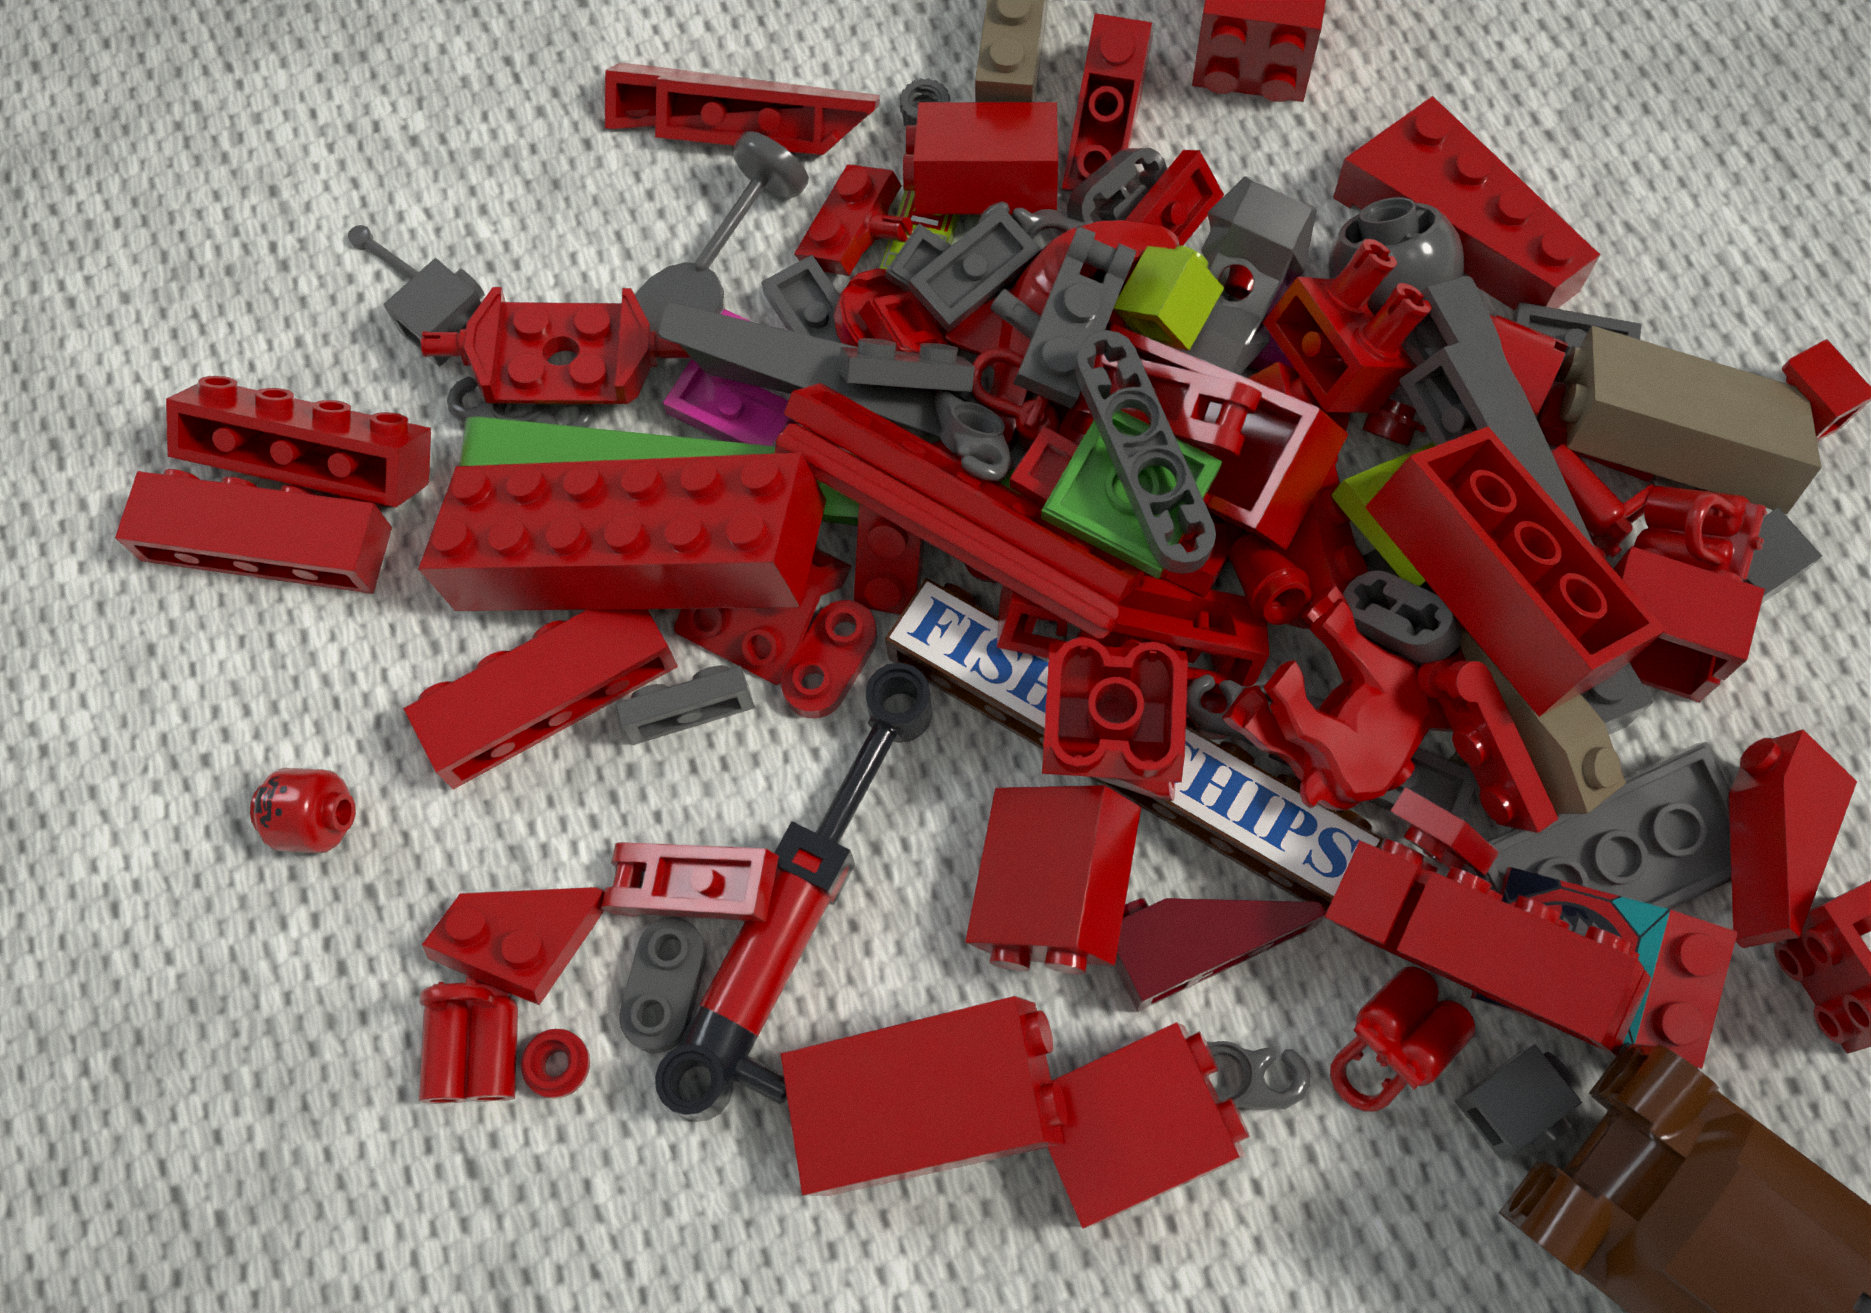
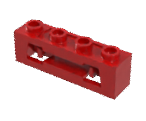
M1145 575L1138 588L1117 603L1121 608L1120 617L1114 629L1104 640H1098L1081 629L1075 637L1093 639L1108 647L1134 648L1141 643L1153 641L1166 644L1176 651H1180L1182 646H1184L1189 663H1194L1202 652L1208 653L1211 656L1214 671L1188 667L1187 687L1194 679L1208 674L1215 681V686L1208 691L1220 694L1223 693L1219 690V684L1224 680H1232L1241 686L1247 687L1256 684L1269 657L1267 620L1260 619L1252 613L1245 596L1210 589L1205 597L1172 581ZM1003 586L1000 593L996 648L1049 658L1050 643L1065 644L1066 641L1032 634L1037 619L1056 621V635L1058 636L1067 635L1068 622Z

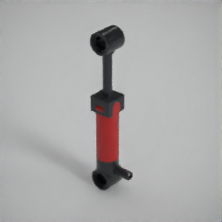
M901 662L887 664L876 670L870 677L865 693L870 717L868 724L872 729L816 832H813L791 821L774 852L779 858L767 921L744 922L677 1047L668 1052L659 1063L655 1075L656 1092L661 1102L683 1119L694 1122L708 1121L721 1114L730 1102L734 1081L779 1104L787 1101L784 1074L748 1055L828 904H835L855 867L851 850L840 845L839 842L893 742L912 741L921 736L930 725L932 706L929 683L924 674L913 665ZM895 694L910 695L916 700L915 705L905 713L896 714L883 708L886 700ZM702 1066L708 1068L711 1073V1084L706 1094L695 1101L683 1100L679 1093V1084L682 1076L693 1067Z

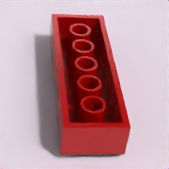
M801 452L456 466L418 570L454 611L801 607L827 499Z

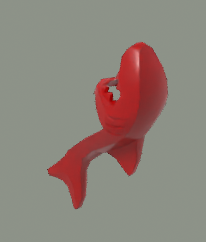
M1117 220L1097 221L1081 226L1095 232L1094 239L1113 248H1116L1120 243L1136 250L1134 260L1120 293L1147 246L1175 249L1179 246L1177 235L1159 225ZM1077 227L1068 230L1047 244L1027 266L1013 288L1009 290L1011 294L1040 316ZM1083 263L1079 274L1102 283L1106 272ZM996 298L983 304L951 332H947L945 337L947 343L977 356L989 349L995 348L1013 350L1025 356L1031 340L990 310ZM1113 310L1105 330L1110 331L1113 324L1126 329L1124 320ZM996 362L989 365L994 370L991 395L999 398L1006 395L1009 402L1019 406L1033 399V392L1013 384L1017 375L1016 367L1004 362ZM991 410L1004 422L1005 429L1003 434L1009 451H1011L1018 437L1015 419ZM941 440L932 443L933 446L961 461L962 458L949 450Z

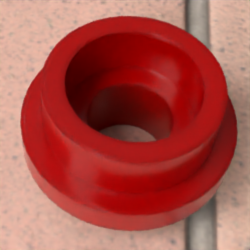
M549 1029L536 1035L526 1046L521 1059V1073L527 1086L535 1093L551 1099L563 1098L577 1091L585 1082L590 1070V1054L586 1044L576 1034L565 1029ZM564 1052L568 1058L566 1070L559 1076H549L546 1071L548 1058L554 1053Z

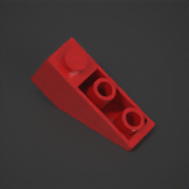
M1098 13L1094 14L1062 190L1073 192L1077 186L1114 155L1125 148H1130L1153 40L1152 22Z

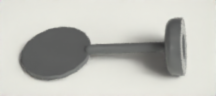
M746 131L736 141L733 151L734 160L743 174L751 181L695 263L684 262L668 266L651 276L636 292L635 296L650 324L651 331H657L658 334L667 302L720 314L723 309L724 289L718 276L709 269L719 252L762 190L776 197L791 199L799 196L807 186L809 176L803 165L786 148L771 138L757 132Z

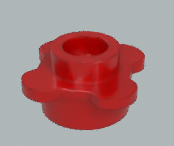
M1388 398L1376 413H1368L1362 430L1409 446L1415 430L1425 433L1426 427L1413 420L1416 413L1415 408Z

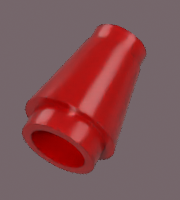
M1253 534L1245 535L1234 542L1229 550L1228 557L1233 564L1252 613L1256 617L1267 620L1274 625L1287 624L1301 616L1308 608L1312 596L1309 589L1308 575L1268 543Z

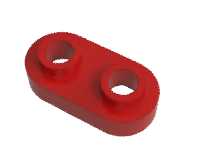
M839 600L824 607L807 631L792 659L785 666L781 676V689L786 703L796 714L806 718H822L833 713L841 705L876 647L878 634L874 616L863 604L852 600ZM842 622H850L856 626L855 631L848 636H839L834 633L835 627ZM816 673L824 678L822 684L815 689H807L801 685L802 680L809 674Z

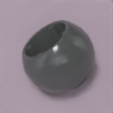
M1388 198L1366 206L1360 214L1351 218L1342 226L1333 241L1329 255V279L1340 275L1365 239H1373L1382 243L1390 250L1388 256L1396 258V267L1382 280L1367 301V306L1374 316L1385 304L1387 298L1399 283L1409 284L1421 292L1426 287L1462 277L1464 269V254L1461 240L1449 219L1438 209L1427 204L1415 203L1407 198Z

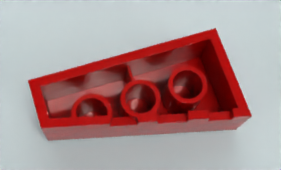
M1433 96L1344 158L1333 199L1349 209L1355 205L1363 210L1373 202L1394 197L1411 199L1415 203L1427 204L1438 209L1449 219L1459 234L1464 254L1463 273L1473 279L1477 288L1514 311L1519 302L1558 309L1581 291L1601 255Z

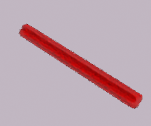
M791 423L786 426L783 432L779 433L775 441L777 444L774 453L801 452L816 480L1098 640H1104L1116 626L1121 608L1112 600L802 426Z

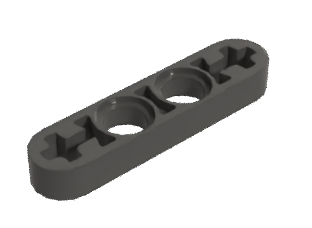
M1109 330L1095 332L1086 337L1079 346L1075 368L1078 385L1154 558L1160 566L1170 572L1179 574L1194 572L1204 566L1211 555L1216 538L1214 522L1135 347L1127 337L1119 332ZM1104 354L1108 362L1118 361L1115 378L1119 390L1111 395L1112 384L1107 372L1103 367L1094 368L1097 355ZM1124 408L1139 409L1149 419L1150 427L1141 435H1124L1115 428L1112 417L1116 412ZM1148 466H1163L1171 471L1175 477L1176 486L1166 494H1150L1139 484L1138 474ZM1182 502L1186 504L1179 507L1176 517L1185 535L1195 533L1198 535L1192 550L1193 552L1187 553L1181 544L1171 546L1168 544L1174 530V525L1168 512Z

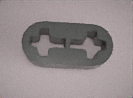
M1125 148L1118 152L1071 193L1067 203L1068 218L1086 224L1097 221L1125 220L1167 170L1164 158L1158 151L1152 148ZM1134 164H1142L1144 170L1139 175L1141 185L1125 186L1137 174ZM1110 198L1098 209L1101 220H1092L1090 214L1096 208L1093 199Z
M1378 570L1359 575L1348 584L1343 593L1353 613L1355 625L1363 636L1413 661L1430 663L1445 659L1457 649L1461 642L1462 629L1460 624L1438 595L1389 572ZM1387 599L1391 610H1387L1377 604H1381ZM1370 602L1375 603V604H1371L1370 606H1368V607L1365 609V607H1366ZM1412 622L1428 629L1433 628L1437 623L1439 627L1434 632L1423 629L1416 634Z

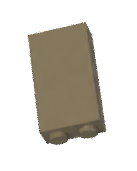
M1591 326L1579 348L1572 346L1564 357L1559 372V382L1565 383V397L1560 409V419L1566 421L1567 448L1707 491L1742 495L1752 504L1764 505L1767 509L1775 510L1779 507L1784 514L1789 513L1822 468L1810 401L1796 386L1596 326Z

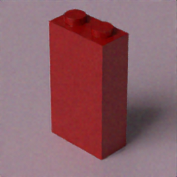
M1012 996L780 1053L802 1196H831L1064 1144L1060 1126L1067 1124L1068 1112L1060 1085L1056 1081L1051 1082L1046 1054L1053 1051V1037L1045 1013L1042 1010L1037 1011L1036 1003Z

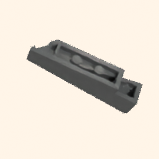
M1464 276L1426 287L1421 291L1424 295L1422 300L1429 301L1432 309L1415 326L1401 345L1417 367L1400 378L1399 381L1435 445L1437 446L1489 426L1594 546L1525 392L1505 358L1501 339L1475 282L1471 277Z
M672 302L666 303L658 330V337L679 344L708 375L791 394L794 390L822 383L889 421L940 438L942 429L933 402L934 395L938 389L856 384L845 381L838 372L840 348L858 347Z

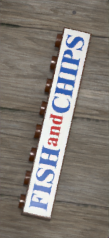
M925 578L885 638L888 660L893 663L901 662L913 665L924 674L929 684L1043 750L1049 658L996 648L999 615L995 617L977 607L976 600L959 586L946 583L942 587L932 580ZM1186 717L1182 783L1175 782L1174 801L1157 800L1090 777L1300 901L1320 902L1326 913L1359 840L1377 848L1380 847L1384 838L1371 832L1372 825L1365 818L1351 810L1335 811L1327 809L1318 803L1315 807L1308 808L1301 800V781L1284 774L1275 777L1254 765L1255 759L1246 750L1227 741H1222L1220 744L1215 743L1198 733L1196 724L1188 717Z

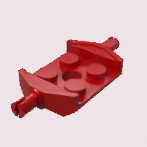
M492 287L467 322L466 329H461L460 333L422 331L421 338L423 357L460 356L463 366H470L486 403L628 404L639 396L651 367H657L658 357L692 359L679 344L660 338L657 331H651L650 324L631 288H622V303L506 302L502 287ZM560 351H571L578 355L571 363L566 365H553L548 362V359L553 354Z

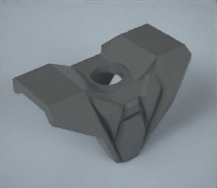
M1244 176L1207 212L1211 231L1201 249L1202 254H1204L1203 256L1208 261L1207 268L1219 281L1226 268L1233 265L1245 266L1253 275L1254 286L1251 293L1241 301H1228L1220 295L1189 351L1174 349L1240 375L1270 342V332L1263 324L1264 320L1279 302L1286 287L1297 277L1305 273L1317 209L1312 205L1261 184L1248 176Z

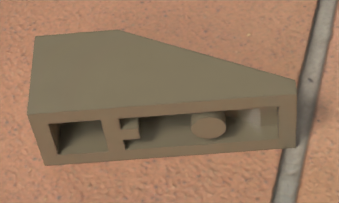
M1465 628L1462 629L1460 646L1465 660L1481 662L1491 672L1556 814H1588L1626 784L1621 770L1620 759L1613 748L1605 722L1581 694L1538 717Z

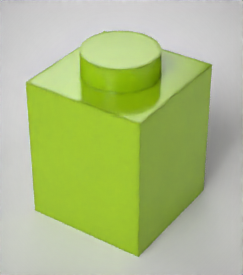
M1147 246L1120 293L1113 310L1135 333L1171 348L1189 351L1224 287L1207 268L1208 261L1194 249L1186 246H1177L1175 249Z

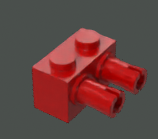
M1365 239L1361 243L1353 258L1336 278L1297 277L1263 322L1325 412L1376 413L1400 385L1399 379L1413 369L1401 352L1400 346L1415 326L1432 309L1429 301L1422 300L1424 295L1417 288L1406 283H1399L1387 298L1385 304L1374 316L1367 306V301L1382 280L1396 267L1397 260L1394 256H1388L1390 250L1386 246L1373 239Z

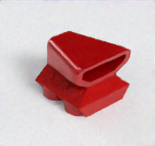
M1085 637L1072 639L1065 644L1050 643L1042 774L1093 777L1157 800L1174 801L1175 782L1182 783L1185 758L1188 675L1186 651H1176L1166 644L1154 641L1141 643L1134 648L1103 646L1098 641Z

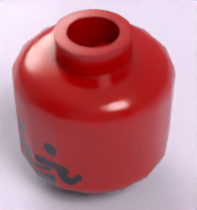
M281 768L271 773L262 785L257 788L250 804V817L255 830L259 833L262 841L276 851L326 853L341 842L347 830L351 828L356 815L354 799L350 795V791L343 778L334 771L323 769Z

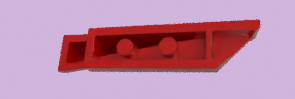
M618 63L605 70V128L620 129L655 126V138L734 146L742 133L750 131L771 138L789 152L824 155L861 121L873 113L880 103V95L648 65Z

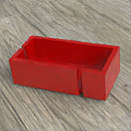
M1113 324L1110 331L1119 332L1127 337L1135 347L1140 360L1238 381L1261 391L1262 396L1254 414H1247L1241 434L1246 438L1239 457H1230L1205 447L1189 445L1222 461L1220 470L1203 499L1209 514L1227 523L1231 522L1238 528L1287 550L1349 434L1316 406ZM1078 397L1073 408H1069L1064 417L1058 434L1080 445L1093 419L1086 418L1075 410L1079 400ZM1210 402L1203 421L1215 424L1222 404Z
M1385 839L1381 849L1359 840L1327 910L1326 919L1369 944L1617 1057L1651 981V977L1638 960L1640 954L1631 950L1632 943L1594 926L1588 927L1585 936L1568 930L1570 924L1559 919L1561 916L1559 912L1519 895L1514 906L1501 901L1503 897L1501 894L1490 889L1492 884L1459 868L1451 866L1447 876H1442L1437 873V867L1424 861L1425 856L1393 840Z

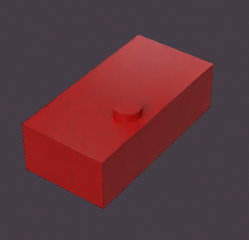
M1489 426L1410 455L1365 506L1371 516L1538 717L1614 676L1666 631L1663 625Z

